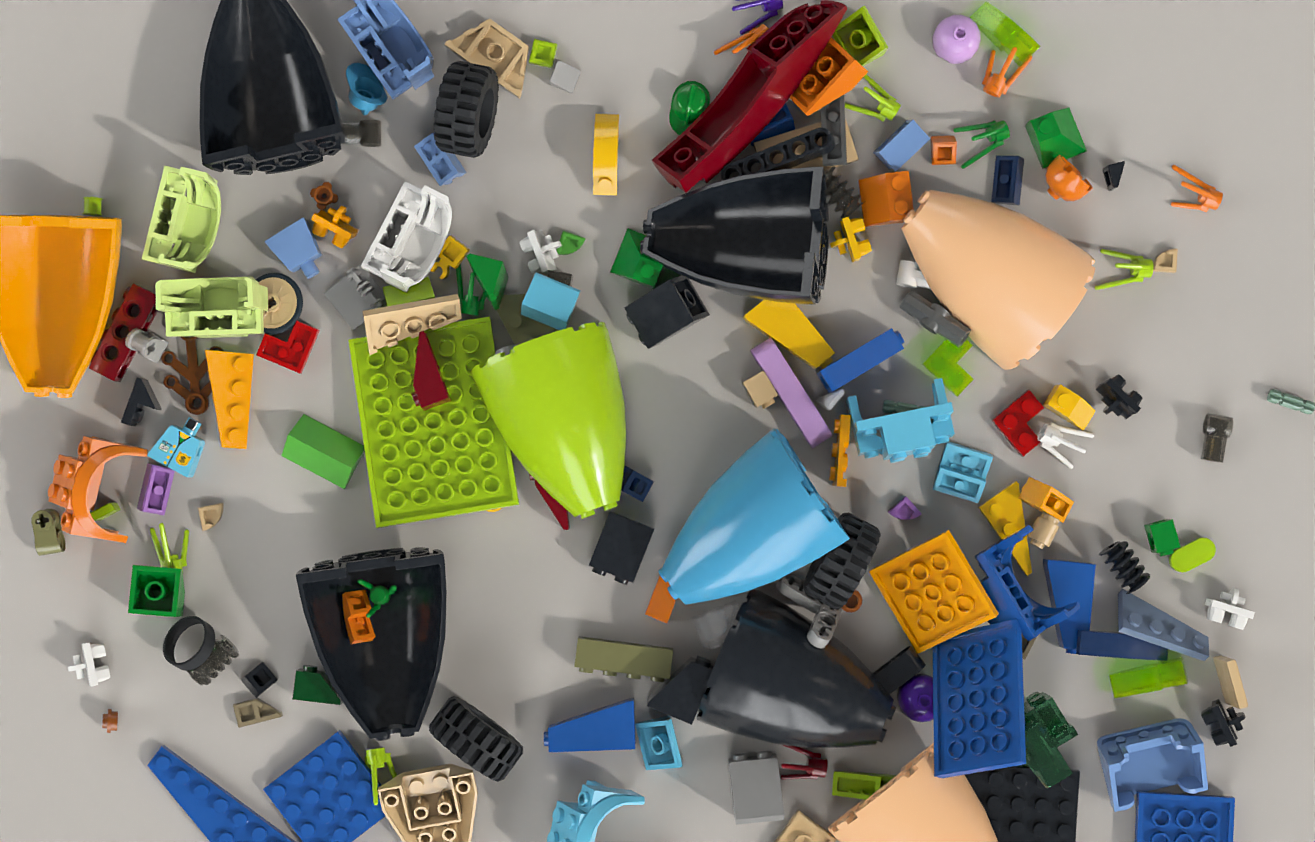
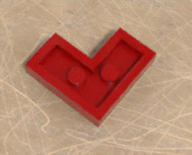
M296 321L287 342L265 333L256 356L302 374L320 330Z
M1027 390L991 421L1016 451L1024 457L1040 443L1037 439L1038 436L1028 426L1027 422L1043 410L1044 407L1033 393Z

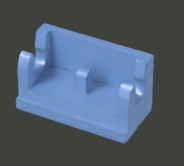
M907 120L873 153L889 170L892 169L896 172L930 138L914 120Z
M431 133L414 147L439 186L451 184L454 178L461 177L467 172L455 154L442 152L436 146L434 133Z

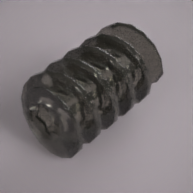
M833 166L825 173L827 184L825 192L826 197L830 196L828 205L837 203L834 211L839 212L843 210L842 219L851 216L866 201L858 202L861 197L860 194L852 196L855 188L846 189L848 180L839 182L842 174L833 175L832 173L836 168Z
M221 635V641L215 638V647L202 665L187 671L190 677L202 686L204 684L209 685L211 678L218 676V671L222 672L225 670L224 664L230 665L232 658L239 656L238 649L224 635Z

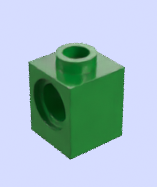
M1164 519L1144 525L1152 553L1166 556L1173 554V549L1180 548L1173 519Z

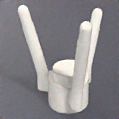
M1052 422L1050 425L1044 424L1037 438L1041 442L1040 446L1047 449L1063 464L1072 469L1074 466L1052 446L1057 447L1062 443L1082 453H1085L1086 449L1064 439L1060 431L1093 438L1094 434L1058 426Z

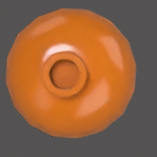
M1058 155L1051 162L1045 174L1046 182L1049 185L1047 191L1056 200L1059 198L1072 202L1080 200L1093 189V186L1086 178L1082 180L1081 172L1066 158L1061 157V155Z

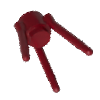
M782 745L812 757V759H807L806 765L781 764L782 768L806 771L803 774L781 775V780H817L818 777H826L828 760L821 758V753L811 752L801 747Z

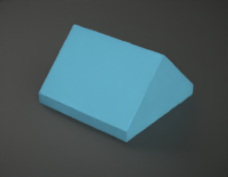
M536 272L522 302L521 315L558 330L566 329L581 290Z
M668 715L635 724L646 770L680 768L683 766L671 716Z

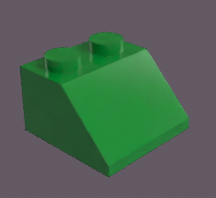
M133 565L128 613L168 617L183 616L185 588L182 569Z

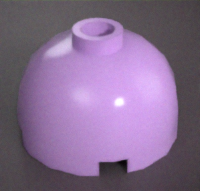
M951 15L943 19L936 27L932 37L933 48L940 58L942 57L949 63H963L970 60L978 51L981 42L980 30L970 17Z

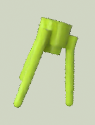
M866 74L863 78L883 96L881 97L867 86L863 88L864 91L880 102L876 108L880 112L845 103V108L876 117L883 122L886 118L892 121L901 104L896 102L897 99L890 96Z
M1101 249L1100 252L1103 254L1132 260L1130 263H1116L1115 267L1130 269V274L1134 275V277L1096 285L1094 288L1095 290L1132 282H1143L1144 278L1152 277L1153 261L1152 259H1144L1143 256Z
M159 524L164 555L155 529L150 528L160 567L182 569V567L187 566L186 555L189 530L186 529L184 531L181 558H179L178 554L170 555L164 524Z
M385 747L366 750L365 764L372 771L374 805L378 804L377 768L385 767L384 762H386L392 778L397 776L391 761V753H385Z

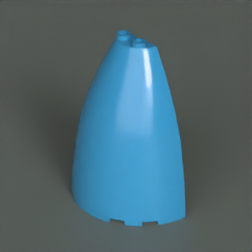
M774 428L744 452L712 484L691 512L678 534L663 567L658 570L662 579L670 584L667 589L675 600L680 598L686 605L715 600L755 589L776 581L817 560L850 539L827 502L819 495L806 475L805 471L807 470L788 440L778 429Z

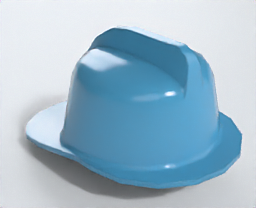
M362 63L350 64L346 69V78L349 84L348 98L353 106L360 109L362 115H367L370 111L375 110L378 105L386 103L387 95L382 83L371 67Z

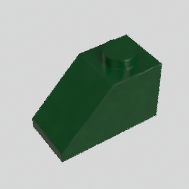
M303 665V669L296 670L292 700L341 705L343 703L324 671L317 670V666Z

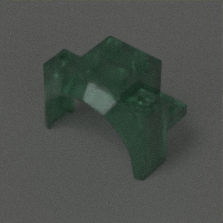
M1037 691L1026 697L1027 701L1024 703L1026 764L1022 766L1029 767L1045 788H1050L1073 774L1057 747L1071 740L1078 733L1066 721L1054 699L1044 692L1039 693Z

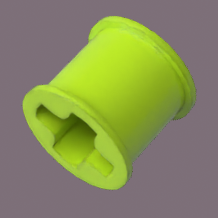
M83 197L84 212L82 214L102 216L101 202L103 199Z

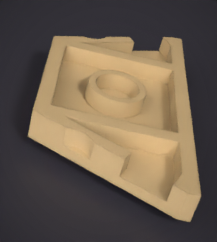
M491 19L480 23L476 28L463 32V35L453 40L446 41L444 45L468 63L491 67L497 73L498 84L520 99L529 52L527 44Z

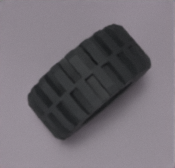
M456 61L447 68V72L442 78V84L439 87V95L436 100V110L434 113L435 144L442 152L476 158L482 155L484 149L487 148L495 124L494 120L499 97L498 76L491 67Z
M849 512L842 513L838 517V521L850 539L813 561L803 584V590L807 595L833 609L842 608L858 587L877 549L881 536L877 527Z
M456 696L446 701L429 725V731L433 737L450 750L451 753L482 775L496 782L505 779L523 754V746L518 740L484 713Z

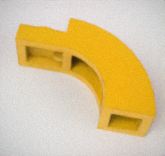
M595 114L593 195H617L619 114Z

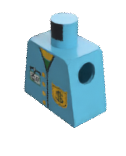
M189 417L183 429L177 425L169 426L147 456L185 477H193L205 445L203 439L195 436L201 423Z

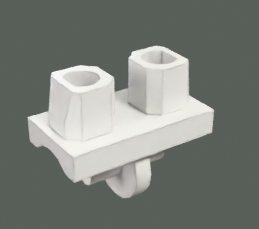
M542 230L527 232L528 236L519 243L524 253L534 250L536 259L528 262L530 272L545 273L557 270L553 259L559 257L556 249L562 246L561 242H553L551 235L544 236Z
M1232 588L1229 593L1221 592L1220 598L1225 599L1226 603L1206 598L1205 605L1209 606L1207 612L1208 620L1222 623L1225 611L1230 612L1232 615L1228 626L1243 630L1248 618L1253 619L1255 612L1236 607L1237 603L1244 605L1246 600L1243 597H1239V589Z
M89 642L81 644L85 663L81 662L80 654L74 655V665L67 667L68 672L76 671L77 679L85 678L83 669L86 668L89 686L91 687L98 685V682L110 678L108 665L95 668L93 661L94 658L106 656L104 644H90Z

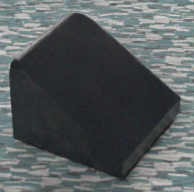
M1125 161L1110 164L1103 168L1104 178L1109 191H1113L1119 186Z
M262 662L245 675L241 681L257 698L278 679Z

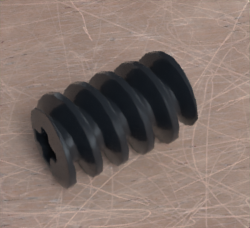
M1117 541L1102 550L1099 556L1108 555L1104 563L1113 562L1114 565L1110 572L1119 571L1115 579L1124 578L1125 581L1121 584V588L1129 586L1130 589L1126 594H1130L1145 585L1150 579V574L1143 573L1145 570L1144 565H1137L1140 559L1132 557L1134 554L1133 549L1126 550L1129 543L1127 541Z

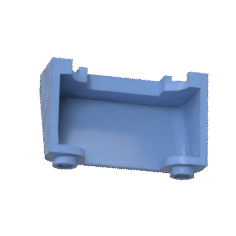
M1178 718L1105 735L1097 740L1100 762L1114 812L1131 808L1135 803L1134 795L1137 794V791L1147 792L1177 784L1183 791L1189 794L1208 790L1204 743L1192 724L1186 719Z

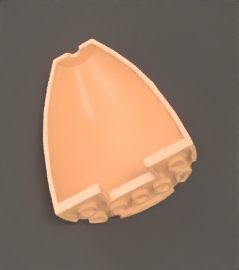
M926 190L918 199L920 206L916 211L911 210L903 220L905 224L901 228L913 257L941 305L951 314V317L971 329L968 335L971 340L1002 369H1013L1019 365V360L1023 358L1028 360L1035 355L1041 348L1039 344L1048 338L1051 340L1075 311L1088 290L1084 287L1085 283L1093 279L1095 267L1092 265L1095 263V259L1060 234L1024 214L992 202L964 195L929 190L928 192Z
M934 743L903 766L899 774L866 800L862 799L828 826V830L839 842H998L987 813L965 775L948 778L934 777Z

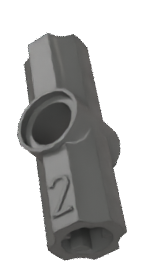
M913 290L907 293L900 305L903 311L919 320V323L925 329L936 335L938 333L957 347H960L965 342L971 332V329L951 317V314L939 304L930 303Z

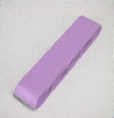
M768 338L752 348L750 351L761 370L766 373L780 400L810 447L813 449L832 437L830 429L774 341Z

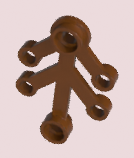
M185 336L181 338L186 341L188 367L177 359V355L171 351L164 352L161 356V361L165 365L174 368L190 381L191 391L182 386L179 378L175 375H167L163 383L166 388L173 389L185 399V407L188 412L200 415L207 411L209 407L208 397L212 393L210 381L202 390L200 386V380L208 372L207 360L205 358L198 366L196 339L198 337ZM213 346L209 349L212 351H214L215 349H219V351L224 352V350L218 346ZM168 354L173 356V360L170 363L166 361ZM173 377L175 384L169 386L168 380ZM196 399L201 400V406L198 408L194 406Z

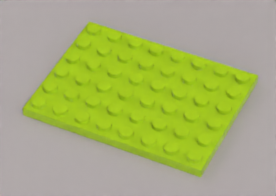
M490 316L453 322L435 330L430 328L424 331L428 336L451 401L425 411L421 406L415 405L412 393L415 392L413 381L419 336L415 338L410 336L399 340L398 344L392 347L387 345L377 349L378 352L372 355L369 354L366 337L348 339L376 528L520 505L511 449L489 413L471 374V370L476 365L482 363L485 366L487 359L496 355Z

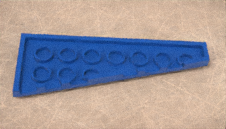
M165 745L160 747L147 765L210 842H296Z

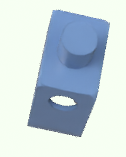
M304 217L265 241L267 246L291 272L294 273L302 269L307 279L314 277L320 272L314 260L321 257L322 253L312 233L311 226Z

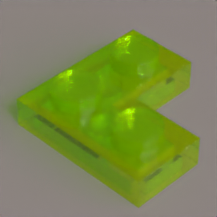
M945 339L922 365L937 379L942 378L944 386L958 397L974 380L957 364L973 345L966 339L960 347H957Z

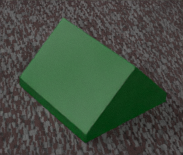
M470 253L466 257L471 270L475 273L477 281L496 311L500 308L509 278L504 263L500 260Z

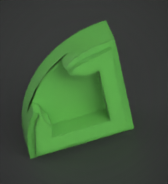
M563 231L560 238L562 246L557 248L556 251L558 255L572 254L582 247L586 239Z

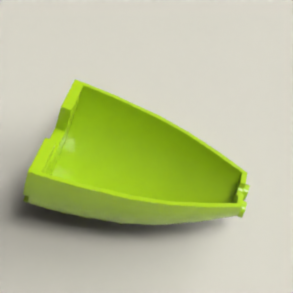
M595 322L586 323L579 326L577 331H574L573 327L543 335L514 346L508 355H505V352L498 353L488 358L485 366L481 363L471 370L482 399L509 448L528 473L574 517L581 515L582 519L595 515L594 510L603 507L604 511L618 506L617 502L620 501L625 467V402L617 361L605 322L597 323L598 326H596Z

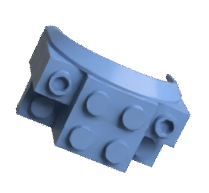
M354 0L357 6L337 19L393 100L412 86L416 90L435 77L431 71L434 62L431 51L414 25L394 0Z

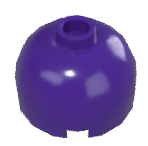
M917 674L899 687L897 694L898 704L902 713L909 719L920 723L933 720L932 676Z

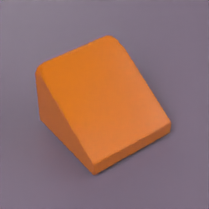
M955 136L931 137L932 165L956 164L957 141Z

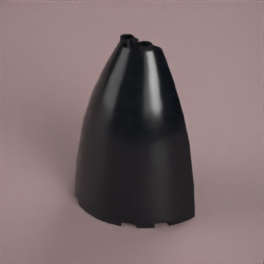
M287 0L220 1L205 50L200 82L199 129L202 165L217 172H223L224 169L233 170L236 175H251L256 170L266 174L298 170L322 162L325 155H335L341 150V143H345V132L337 100L322 57L308 30Z
M824 168L782 169L738 176L703 186L648 210L647 219L643 221V232L647 236L640 242V253L695 282L730 294L775 302L809 305L819 303L821 300V290H824L829 249L827 224L824 223L829 221Z
M415 547L410 549V552H406L403 548L381 549L345 555L335 563H333V560L315 563L312 570H309V567H305L296 573L298 590L317 655L332 686L350 714L370 739L376 738L377 741L390 739V734L400 733L401 737L413 736L415 732H419L439 675L445 643L447 590L444 553L438 549L430 553L429 548ZM362 579L374 586H385L388 589L395 585L397 588L395 593L391 595L389 602L381 605L380 609L369 617L376 637L372 641L350 644L344 619L342 595L346 592L366 590L372 608L374 603L370 599V590L359 584L358 580Z
M750 590L746 596L747 602L742 603L735 620L738 621L737 626L733 624L730 627L707 683V688H710V691L705 692L699 707L702 711L698 713L697 720L734 734L778 745L805 748H846L876 745L877 741L882 743L887 729L883 728L886 719L892 720L896 707L892 705L894 699L874 674L849 648L834 636H832L825 648L813 646L807 639L812 620L759 590Z

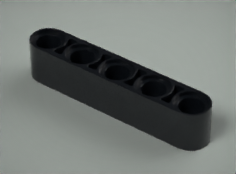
M816 128L727 164L721 171L722 180H727L730 174L736 171L739 173V176L793 168L831 152L835 147V139L826 128ZM828 136L826 144L822 146L817 145L820 137ZM799 145H805L806 148L802 154H795V150ZM777 154H783V160L780 163L774 164L773 158ZM761 163L759 171L752 173L751 167L753 164Z
M910 645L873 672V674L887 692L891 694L920 672L926 664Z

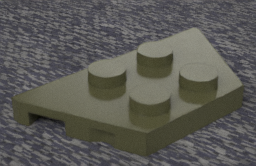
M526 294L503 295L500 308L496 310L515 345L559 331L521 315V306Z

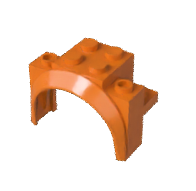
M83 436L82 441L78 445V458L59 454V458L56 460L53 468L55 474L53 483L50 484L48 489V501L66 508L61 517L62 531L73 535L126 543L128 536L118 534L119 531L104 529L98 526L92 518L90 510L94 511L105 463L112 458L122 455L147 457L148 450L99 437Z

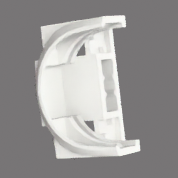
M404 182L361 268L383 278L386 283L406 293L410 286L422 281L436 262L450 229L452 210L449 197L426 185L420 189Z

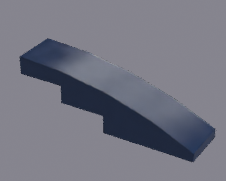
M1078 630L1076 654L1168 660L1167 648L1118 632Z

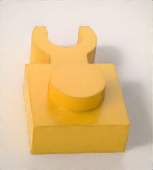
M449 235L438 256L441 258L440 261L435 262L430 271L435 272L438 267H441L443 273L439 278L441 280L446 279L450 273L449 267L457 269L470 249L455 237Z

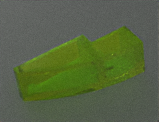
M987 1L970 16L981 32L1001 52L1004 50L1009 55L1012 48L1017 47L1013 60L1019 67L1041 47L1019 25Z
M1183 657L1109 674L1114 699L1160 691L1163 688L1188 683Z

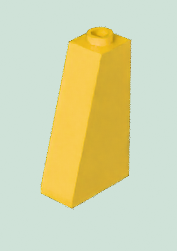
M763 300L743 316L747 323L813 369L819 366L824 369L833 361L831 356L835 352L795 303Z

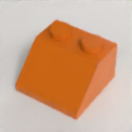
M909 170L884 173L858 180L865 227L903 223L905 216L911 210H914Z

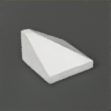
M840 389L821 396L816 402L826 410H831L843 396L844 390Z

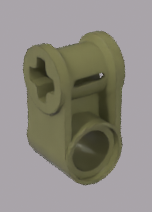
M49 508L35 512L31 518L37 554L43 556L64 552L66 543L61 530L59 513ZM48 517L49 522H43V518Z

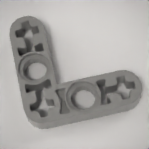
M792 574L780 578L777 583L779 592L815 614L807 634L808 641L817 648H825L833 636L842 608L833 609L807 595L803 590L804 581Z

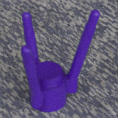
M756 0L733 6V11L761 5L764 12L768 11L767 14L742 29L740 34L743 35L769 18L777 16V10L783 9V1Z

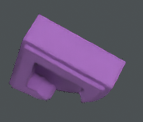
M906 496L888 511L890 515L901 520L914 519L922 514Z

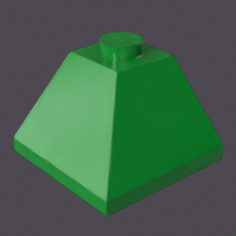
M1070 108L1050 112L1030 120L1025 125L1042 169L1047 168L1058 155L1070 159L1087 152Z
M627 228L610 273L655 289L663 265L645 255H641L640 242L647 235Z

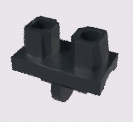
M1119 374L1100 384L1096 390L1103 396L1101 401L1107 405L1103 410L1106 415L1113 411L1117 416L1122 415L1125 419H1128L1131 415L1139 412L1141 409L1139 404L1143 397L1134 390L1127 395L1122 390L1126 380Z
M1217 699L1212 701L1211 707L1201 712V716L1206 726L1217 721L1219 722L1221 728L1211 732L1215 745L1219 746L1229 743L1230 747L1237 745L1236 740L1238 739L1232 725H1234L1236 731L1242 730L1241 721L1246 716L1243 712L1236 713L1233 707H1229L1226 709L1229 714L1228 717L1220 700Z

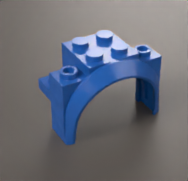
M1030 525L975 555L980 568L986 574V577L980 580V583L999 613L995 618L987 622L991 625L1017 619L1022 635L1027 641L1037 637L1047 628L1069 618L1080 609L1078 601L1059 608L1041 605L1031 599L1016 580L1011 562L1012 551L1016 543L1023 540L1024 536L1034 530Z

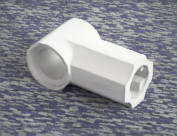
M900 260L896 285L908 288L921 287L930 289L916 262Z

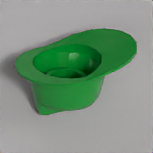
M687 81L675 89L669 113V123L678 135L682 134L710 105V94L703 84L696 81Z

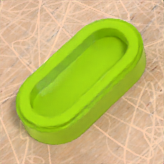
M1197 538L1175 549L1174 553L1169 556V565L1177 572H1188L1214 557L1216 553L1215 544L1208 538Z

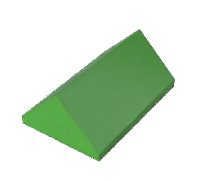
M303 414L287 436L282 457L346 489L365 453L364 445Z

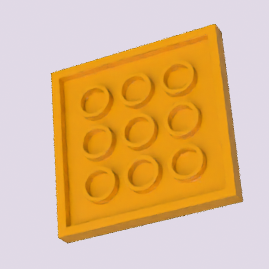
M949 530L869 571L918 654L991 620L999 614Z

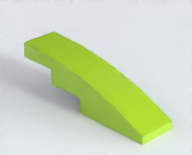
M834 771L832 795L866 800L896 775Z

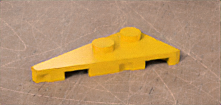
M1014 481L978 507L1001 540L1025 527L1022 501L1018 498L1020 487L1017 481ZM1027 535L1023 537V540L1015 544L1012 551V557L1026 576L1032 573Z

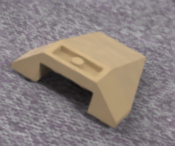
M445 764L403 772L378 787L377 791L382 811L402 842H471L478 795L473 770L453 764Z

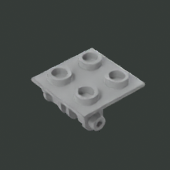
M362 264L348 270L344 278L324 293L353 330L364 323L362 311L381 308L386 305L383 290L367 270L361 268Z

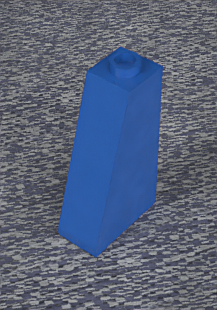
M891 328L816 374L829 394L903 350L902 344L904 340L898 331L894 332Z
M1043 559L1051 608H1059L1077 601L1079 602L1080 609L1055 624L1059 647L1066 649V653L1076 654L1078 630L1090 631L1096 564Z
M629 698L549 725L548 732H544V746L549 747V752L635 749L634 698Z

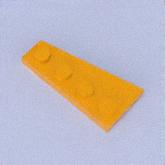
M204 350L221 447L246 449L254 354Z

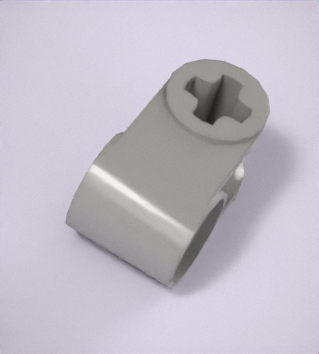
M138 328L133 329L127 335L125 341L127 348L137 351L138 354L155 363L159 362L169 343L151 332L148 333Z

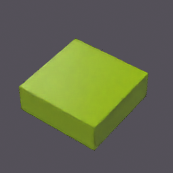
M534 39L529 63L553 68L558 45Z
M109 502L90 513L94 521H101L121 509L118 503Z

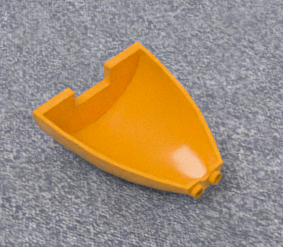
M0 215V342L25 392H34L36 397L49 396V392L57 393V397L60 398L72 397V393H74L88 368L100 342L113 303L120 260L122 218L71 215Z

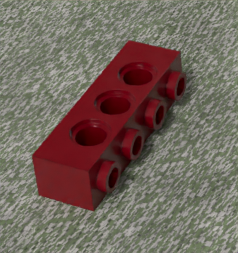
M134 283L125 290L123 294L124 301L121 307L114 311L112 315L113 322L110 328L103 332L100 339L102 343L99 349L95 351L89 369L115 382H121L137 352L126 347L125 341L127 337H121V328L127 326L129 333L135 328L147 332L158 312L156 310V294ZM139 305L140 313L138 316L133 317L131 309L133 306ZM113 347H116L118 350V355L115 359H111L109 356V351Z

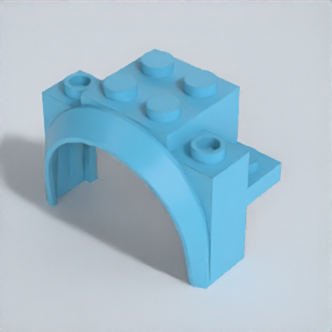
M942 378L934 379V383H932L934 406L863 420L856 395L848 397L846 403L849 415H851L850 421L858 456L864 455L866 459L881 454L883 455V460L890 459V463L904 461V458L909 455H913L914 458L928 456V453L931 452L936 444L949 442V438L955 434L951 414L954 411L952 402H947ZM876 430H880L881 437L876 435Z
M587 780L586 785H582L578 796V803L557 801L552 815L553 821L547 836V842H595L598 826L607 814L623 805H644L645 797L632 790L610 788L596 781Z

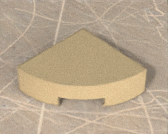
M1170 249L1158 255L1153 262V272L1176 273L1178 249Z
M223 503L198 508L202 531L211 529L220 521L223 514Z

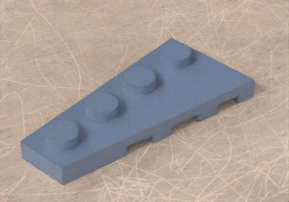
M1124 589L1118 593V632L1202 661L1209 657L1208 636L1131 593L1126 594L1128 591Z

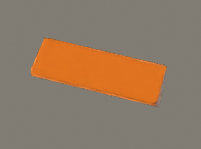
M659 576L645 615L668 623L676 600L667 589L670 584L668 581L665 582L661 576Z

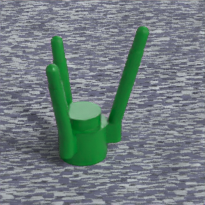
M993 120L988 123L953 129L956 133L987 128L984 133L973 136L971 140L976 141L987 137L989 142L994 141L993 144L962 164V169L968 167L996 147L1004 145L1003 140L1010 138V131L1004 120L999 122Z
M460 264L456 269L461 313L479 315V310H484L487 296L484 291L480 301H478L479 296H473L474 272L470 273L468 295L464 294L463 296Z
M362 579L358 580L359 584L370 590V599L374 603L366 617H371L380 609L381 605L389 602L391 595L395 593L397 588L395 585L388 589L385 586H374Z

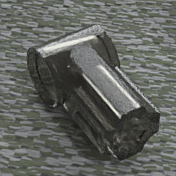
M361 120L360 123H342L345 132V143L341 144H360V146L365 147L381 146V121Z
M1211 413L1206 414L1203 422V434H1205L1201 459L1223 463L1227 438L1230 437L1233 429L1232 417Z

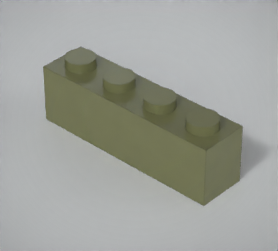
M579 636L574 667H578L579 672L584 673L602 670L603 675L617 676L618 672L626 673V677L631 679H641L642 675L650 676L651 681L664 682L665 679H670L673 648Z

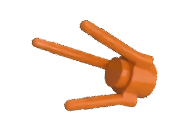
M761 24L759 27L753 28L748 33L715 50L714 55L741 43L732 50V53L736 54L749 44H752L769 28Z
M1017 47L1012 48L1000 73H993L991 77L996 53L995 50H992L986 74L981 83L985 85L983 91L997 98H1000L1001 94L1005 95L1011 84L1032 60V56L1029 55L1005 83L1006 78L1004 75L1017 51Z
M1172 165L1173 170L1203 189L1182 181V186L1199 193L1198 202H1201V204L1172 202L1171 206L1198 209L1207 212L1209 208L1213 210L1218 209L1223 198L1222 192L1217 191L1215 187L1204 183L1178 166Z

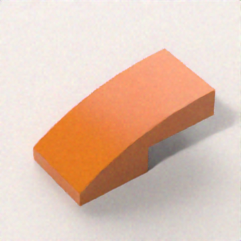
M366 590L344 593L342 595L343 612L350 644L372 641L376 636L370 618L366 617V614L371 609Z

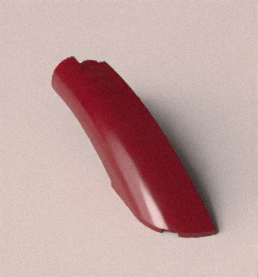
M822 0L818 5L809 6L808 3L801 5L785 14L746 48L748 51L746 56L716 98L682 134L652 159L653 164L666 181L675 189L678 187L687 193L700 180L708 183L724 166L735 159L775 117L811 70L847 10L846 5L829 0Z

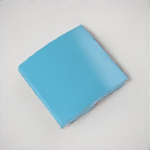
M946 442L933 490L979 504L993 455L956 443Z

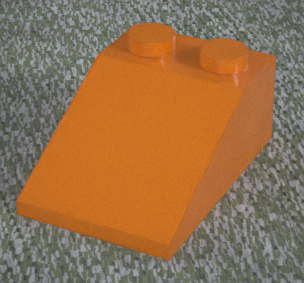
M831 37L811 70L790 96V99L809 116L851 91L868 71Z

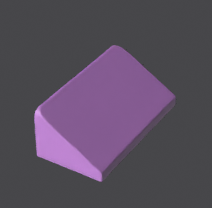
M147 463L137 505L138 510L165 515L174 470Z

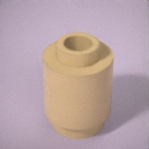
M1042 512L1040 517L1037 516L1032 526L1034 530L1027 536L1031 539L1030 544L1040 549H1043L1044 546L1049 547L1059 529L1057 525L1060 520Z

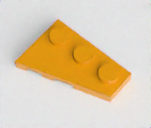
M841 414L839 419L834 420L833 433H837V441L832 443L831 457H835L834 467L830 466L829 481H833L832 486L846 487L847 479H843V473L846 472L848 467V455L845 451L849 446L851 415Z

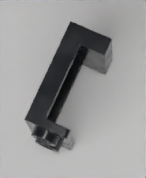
M610 511L589 563V566L593 567L592 572L605 576L606 573L615 576V581L625 585L628 582L634 583L654 528Z

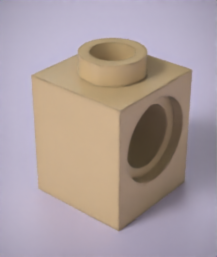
M764 371L742 383L756 408L762 406L765 409L775 403L774 397L778 396Z

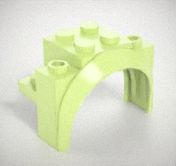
M164 166L142 260L196 273L197 266L210 253L219 228L221 196L216 179L206 172L185 167L177 169Z
M253 277L160 280L155 283L156 310L165 312L166 337L223 338L248 337V334H264L263 312L268 311V287L259 285V282Z

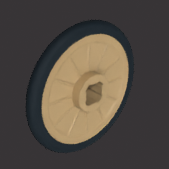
M268 273L255 279L259 282V285L268 287V311L263 312L264 333L278 334L291 328L299 319L303 308V296L297 283L289 276L281 273ZM275 300L276 305L271 307L270 302Z

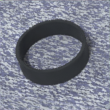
M187 616L180 619L170 628L163 644L165 659L170 664L184 671L199 667L208 659L215 645L213 627L197 616ZM195 624H202L204 627V640L200 649L189 660L176 663L174 649L178 638L187 628Z

